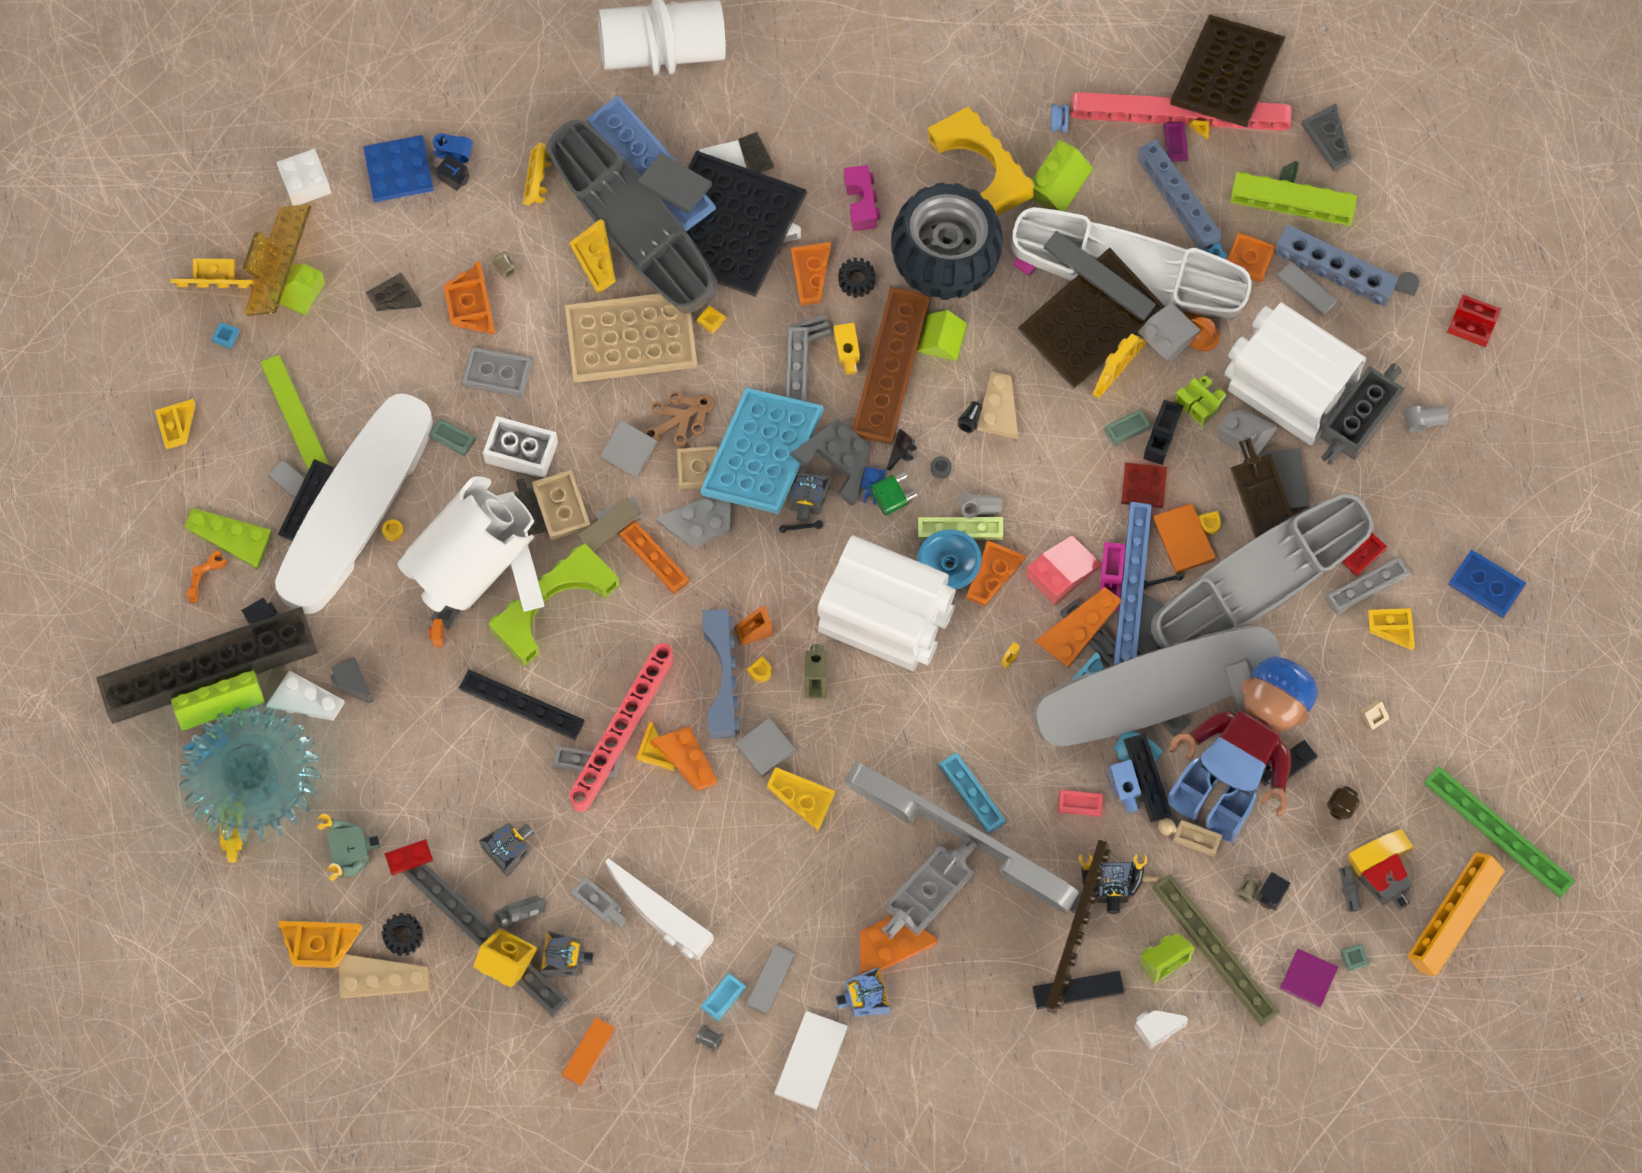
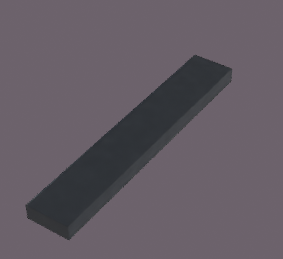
M469 669L459 686L460 691L573 740H576L585 722L580 717Z

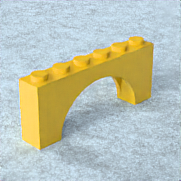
M969 106L927 128L928 140L939 154L953 149L970 150L984 156L996 170L994 180L980 194L991 203L997 216L1034 197V183L1031 178L1024 175L1021 166L1014 163L1009 151H1005L1002 148L1000 140L992 136L990 128L987 125H983L978 113L973 112Z

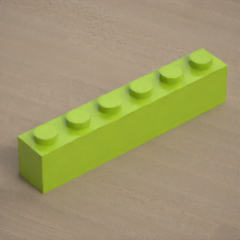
M1236 172L1230 203L1351 226L1358 195H1353L1350 192L1332 191L1329 188L1312 187L1309 184H1296L1289 180H1275L1268 176H1255L1248 172Z

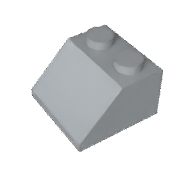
M1170 303L1153 315L1138 331L1167 361H1175L1201 332L1173 303Z
M1243 408L1229 412L1217 428L1219 441L1241 453L1242 450L1238 442L1251 438L1257 455L1278 429L1276 425Z

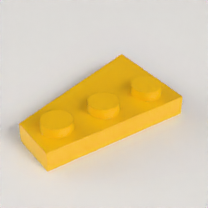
M600 219L569 242L598 293H601L616 282L605 223Z
M775 767L767 784V789L819 832L835 796L834 790Z

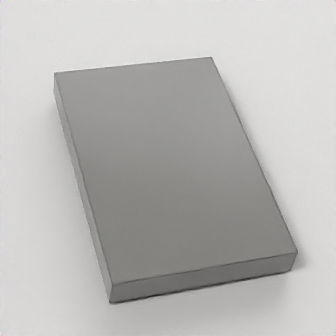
M472 347L462 386L523 398L533 360L529 357Z

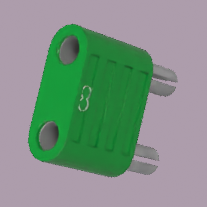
M906 472L896 476L890 475L870 486V491L885 516L906 506L908 501L918 496L915 490L907 494L903 493L899 482L908 478V475H905Z

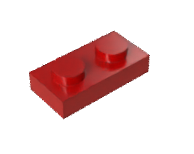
M1371 532L1369 538L1346 557L1342 564L1355 576H1359L1387 549V546Z
M426 839L384 853L392 876L433 862Z

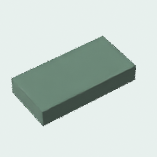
M1142 409L1105 426L1104 430L1112 444L1116 446L1150 430L1151 424Z
M441 418L429 433V438L464 457L476 441L474 436Z

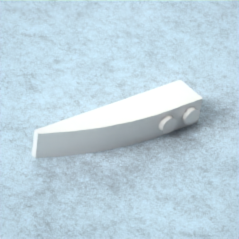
M514 492L497 495V497L505 502L514 495ZM527 545L511 563L524 612L544 607L530 550Z
M608 858L605 861L606 867L631 905L651 926L664 936L663 940L671 946H678L682 949L680 952L688 959L693 957L698 961L714 941L713 934Z

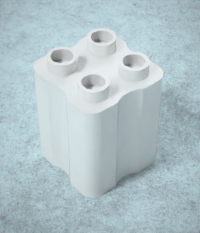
M1281 302L1274 310L1265 306L1252 325L1256 331L1250 341L1243 336L1240 337L1228 355V358L1232 360L1224 376L1231 380L1228 391L1296 437L1313 446L1320 438L1325 423L1360 379V373L1364 367L1366 357Z
M852 535L818 605V616H820L818 630L821 634L914 671L919 662L927 666L930 664L938 644L937 641H934L938 626L945 629L952 617L955 605L951 603L956 589L947 586V573Z

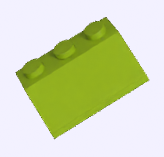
M1059 140L1032 179L1034 183V197L1031 200L1048 209L1065 212L1093 171V167L1076 148Z

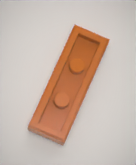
M595 1017L564 1069L562 1076L582 1087L614 1033L615 1027Z

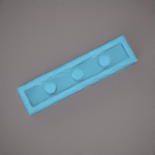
M957 752L939 763L943 773L987 834H990L1006 823L1005 818Z

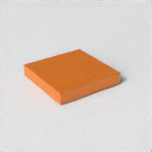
M1238 232L1226 260L1244 268L1250 275L1251 280L1262 283L1276 246Z

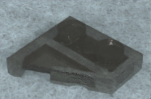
M402 273L366 292L376 311L422 306L421 301Z

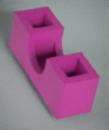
M868 165L844 168L846 194L859 195L863 198L858 203L850 204L853 231L877 228V220H881L880 210L875 208L874 203L877 202L876 190H872L871 184H874L873 172H869Z

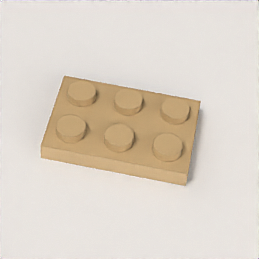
M572 470L531 482L550 540L583 531L591 526Z

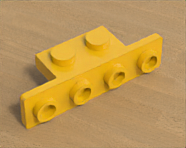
M193 258V279H170V283H176V287H188V283H196V287L209 288L210 283L217 284V288H229V284H237V288H250V284H255V280H235V259Z

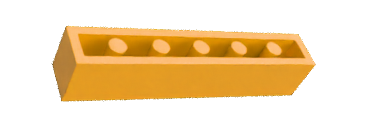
M1479 852L1474 853L1407 955V958L1420 973L1437 976L1505 872L1492 855Z

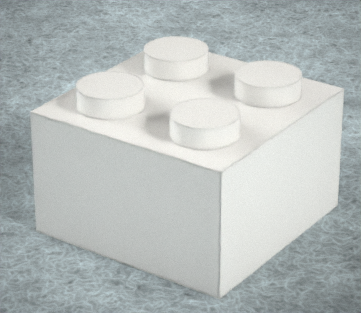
M315 149L276 162L293 207L331 194L328 180Z

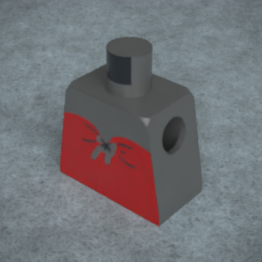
M1397 853L1361 873L1360 882L1382 905H1386L1393 900L1398 909L1401 910L1410 904L1405 893L1410 890L1411 882Z

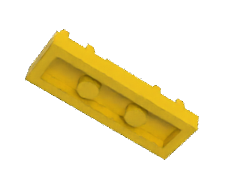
M540 142L530 152L522 202L528 206L534 201L542 204L546 200L540 197L539 193L544 194L547 192V189L539 186L545 175L543 168H548L551 163L545 160V158H550L548 151H545L546 144Z

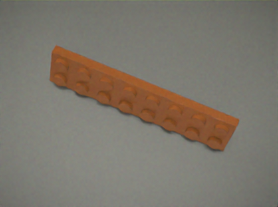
M890 286L853 426V431L862 439L893 445L931 297L924 296L919 292Z

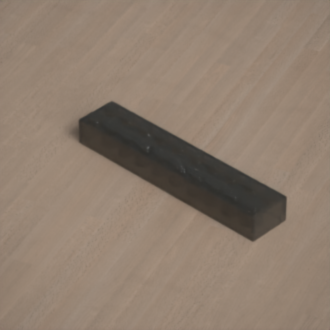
M301 606L98 676L96 680L107 715L111 722L115 724L172 704L171 699L179 695L196 691L199 688L207 687L253 670L256 674L317 654L318 650Z

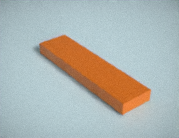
M636 521L619 533L620 538L673 595L690 582V579Z

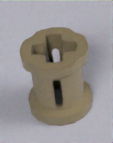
M503 251L493 258L492 262L495 266H498L503 279L510 278L517 273L518 267L513 265L507 251Z
M1245 874L1243 884L1234 894L1243 902L1250 904L1253 901V895L1258 888H1261L1262 883L1254 876Z

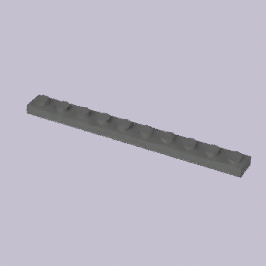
M427 864L402 872L479 947L496 932ZM531 964L528 965L523 976L517 982L552 1017L557 1015L569 1003L568 999Z

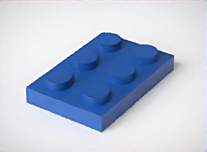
M1471 549L1448 585L1499 617L1504 618L1524 589L1526 582Z

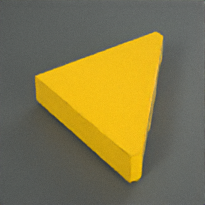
M649 721L636 760L675 771V766L663 757L664 754L657 747L654 748L650 744L651 739L657 738L659 735L653 723Z

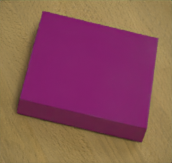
M1297 948L1280 986V990L1321 1008L1338 966Z

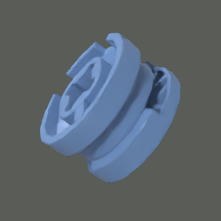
M1052 104L1051 132L1058 130L1062 133H1067L1068 104H1063L1062 106Z

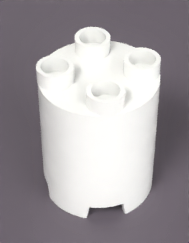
M480 476L472 477L410 545L403 557L398 561V567L402 573L411 579H415L425 590L421 595L422 599L434 611L440 612L446 605L460 610L470 608L534 539L532 534L528 536L527 533L534 523V519L528 509L515 495L504 502L487 489L492 483L491 479Z

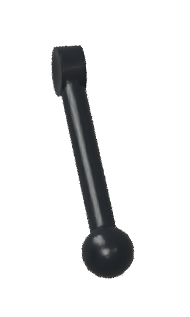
M817 520L811 524L781 525L779 531L785 533L789 530L813 527L821 529L823 522Z
M1177 573L1175 576L1149 582L1144 580L1143 589H1147L1150 585L1172 580L1181 581L1184 576L1182 573Z

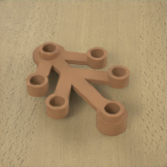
M678 391L670 392L669 402L673 405L680 403L691 407L684 410L663 406L660 401L652 403L651 410L654 415L659 416L662 414L673 416V418L656 428H647L643 433L646 435L654 433L655 435L652 438L657 440L658 444L660 435L680 424L678 433L674 436V444L677 447L686 445V433L690 417L697 414L696 423L691 426V431L694 436L699 437L704 433L703 425L706 414L710 413L714 408V399L708 394H700L693 398L682 396ZM673 396L679 397L677 400L672 399ZM702 401L708 402L706 405L700 404ZM656 406L661 407L658 411L654 410ZM700 427L701 431L696 432L694 429ZM678 438L684 439L682 442L676 441Z

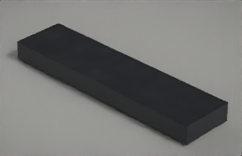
M316 459L313 460L278 532L279 536L293 542L311 506L334 470L332 466Z
M1143 733L1124 739L1150 822L1171 817L1172 813L1146 734Z
M1120 971L1071 979L1069 987H1065L1062 996H1065L1063 1005L1124 994ZM1053 983L1032 986L1036 1009L1046 1008Z

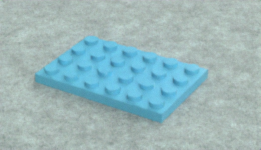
M746 388L702 485L701 495L779 514L801 465L789 454L813 437L824 412L823 406Z

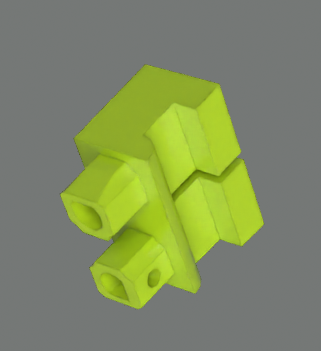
M1206 375L1198 380L1194 377L1185 388H1181L1176 392L1174 400L1177 404L1184 405L1183 410L1189 413L1202 427L1220 411V406L1226 398V393L1219 388L1213 393L1208 390L1212 386V381Z

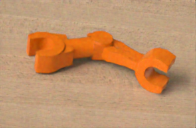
M219 550L214 551L207 558L206 563L193 567L191 587L187 591V598H189L190 603H198V587L204 573L210 569L213 571L222 569L227 565L225 558L221 561H216L222 557Z

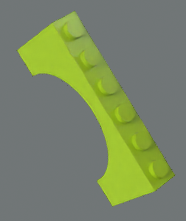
M586 543L575 547L569 557L557 562L550 573L543 574L538 580L543 602L561 591L575 588L591 590L605 599L620 586L619 577ZM519 598L511 601L506 606V610L501 614L494 615L488 625L490 632L525 666L540 654L539 647L531 633L532 622L539 608L524 612Z

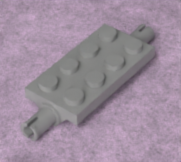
M967 837L956 850L948 851L940 845L884 905V909L893 916L890 922L882 928L885 935L889 933L888 937L892 939L905 926L918 936L973 877L974 871L965 862L968 855L977 848L974 841L969 843L971 839Z

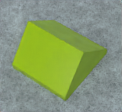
M949 310L927 314L917 352L957 361L967 323Z

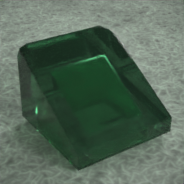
M1298 161L1284 166L1281 169L1279 180H1289L1295 183L1299 165Z

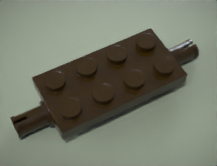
M1248 438L1238 442L1245 459L1244 463L1233 466L1230 470L1253 535L1256 538L1293 517L1272 455L1257 456L1252 439Z

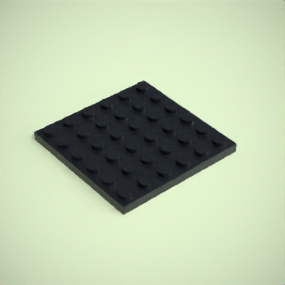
M696 150L688 169L712 182V186L705 195L712 201L716 209L686 232L708 262L718 284L756 297L807 195V191L804 188Z

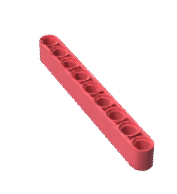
M660 643L654 647L569 793V799L572 808L576 812H585L591 806L618 756H620L673 665V653L668 644ZM661 654L668 655L666 658H659ZM654 671L658 673L655 676L648 675L650 672ZM641 689H646V690H648V691H647L646 693H644V694H639V693H638V691L641 690ZM630 707L637 708L634 712L628 711ZM620 725L627 726L625 729L622 730L617 729V727ZM609 743H616L612 748L607 747ZM600 760L606 761L602 766L596 765ZM590 778L595 779V782L592 784L585 783ZM577 797H585L581 802L575 801Z

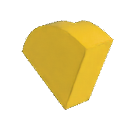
M1016 642L1012 643L1001 661V666L1005 669L1010 667L1020 653V645Z

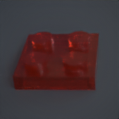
M1125 462L1121 504L1130 505L1131 502L1150 504L1152 508L1163 509L1167 467Z

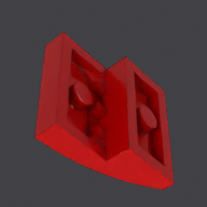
M1462 294L1447 333L1486 347L1501 308Z

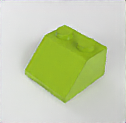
M1179 933L1173 936L1168 934L1160 940V944L1156 947L1149 946L1143 950L1139 962L1155 984L1191 961L1195 948Z

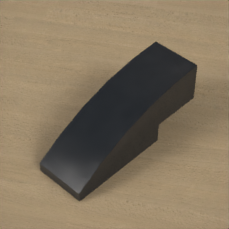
M1163 400L1145 448L1144 460L1160 465L1164 464L1184 405Z

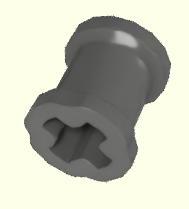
M703 1025L697 1034L695 1043H702L711 1048L712 1052L715 1053L722 1043L724 1034H717L707 1029L706 1025Z

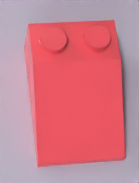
M1072 535L1033 561L1027 567L1026 577L1056 606L1098 570L1102 564Z

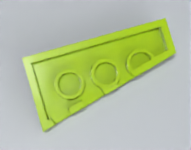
M191 508L184 526L187 531L207 542H211L224 552L226 551L234 555L240 561L250 564L256 570L259 569L272 535L270 529Z

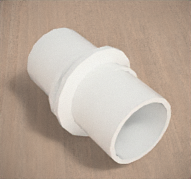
M652 0L651 5L598 10L599 42L604 70L650 67L655 76L659 75L661 66L665 65L669 75H674L677 64L725 60V29L720 0L670 2L669 4H665L664 0Z

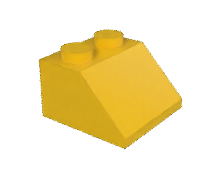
M499 928L480 946L473 967L482 974L489 975L501 984L512 988L523 976L538 948Z

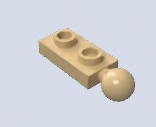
M1169 818L1162 819L1158 824V830L1162 835L1175 834L1173 842L1215 857L1222 838L1221 834L1183 820L1180 821L1179 827Z

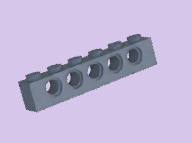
M1155 139L1138 149L1137 161L1197 248L1204 250L1205 248L1213 247L1215 243H1220L1221 232L1158 141Z
M1288 224L1276 243L1274 253L1280 258L1288 259L1296 263L1300 268L1311 270L1317 276L1333 281L1337 286L1346 287L1354 294L1370 299L1374 304L1386 306L1396 288L1398 277ZM1296 247L1301 248L1302 251H1297V250L1294 249V248H1296ZM1314 256H1317V257H1320L1321 259H1320V260H1316V259H1314L1313 257H1314ZM1332 265L1338 266L1339 269L1333 268ZM1351 274H1355V275H1357L1358 277H1357V278H1353V277H1351L1350 275H1351ZM1369 283L1375 284L1376 287L1370 286Z

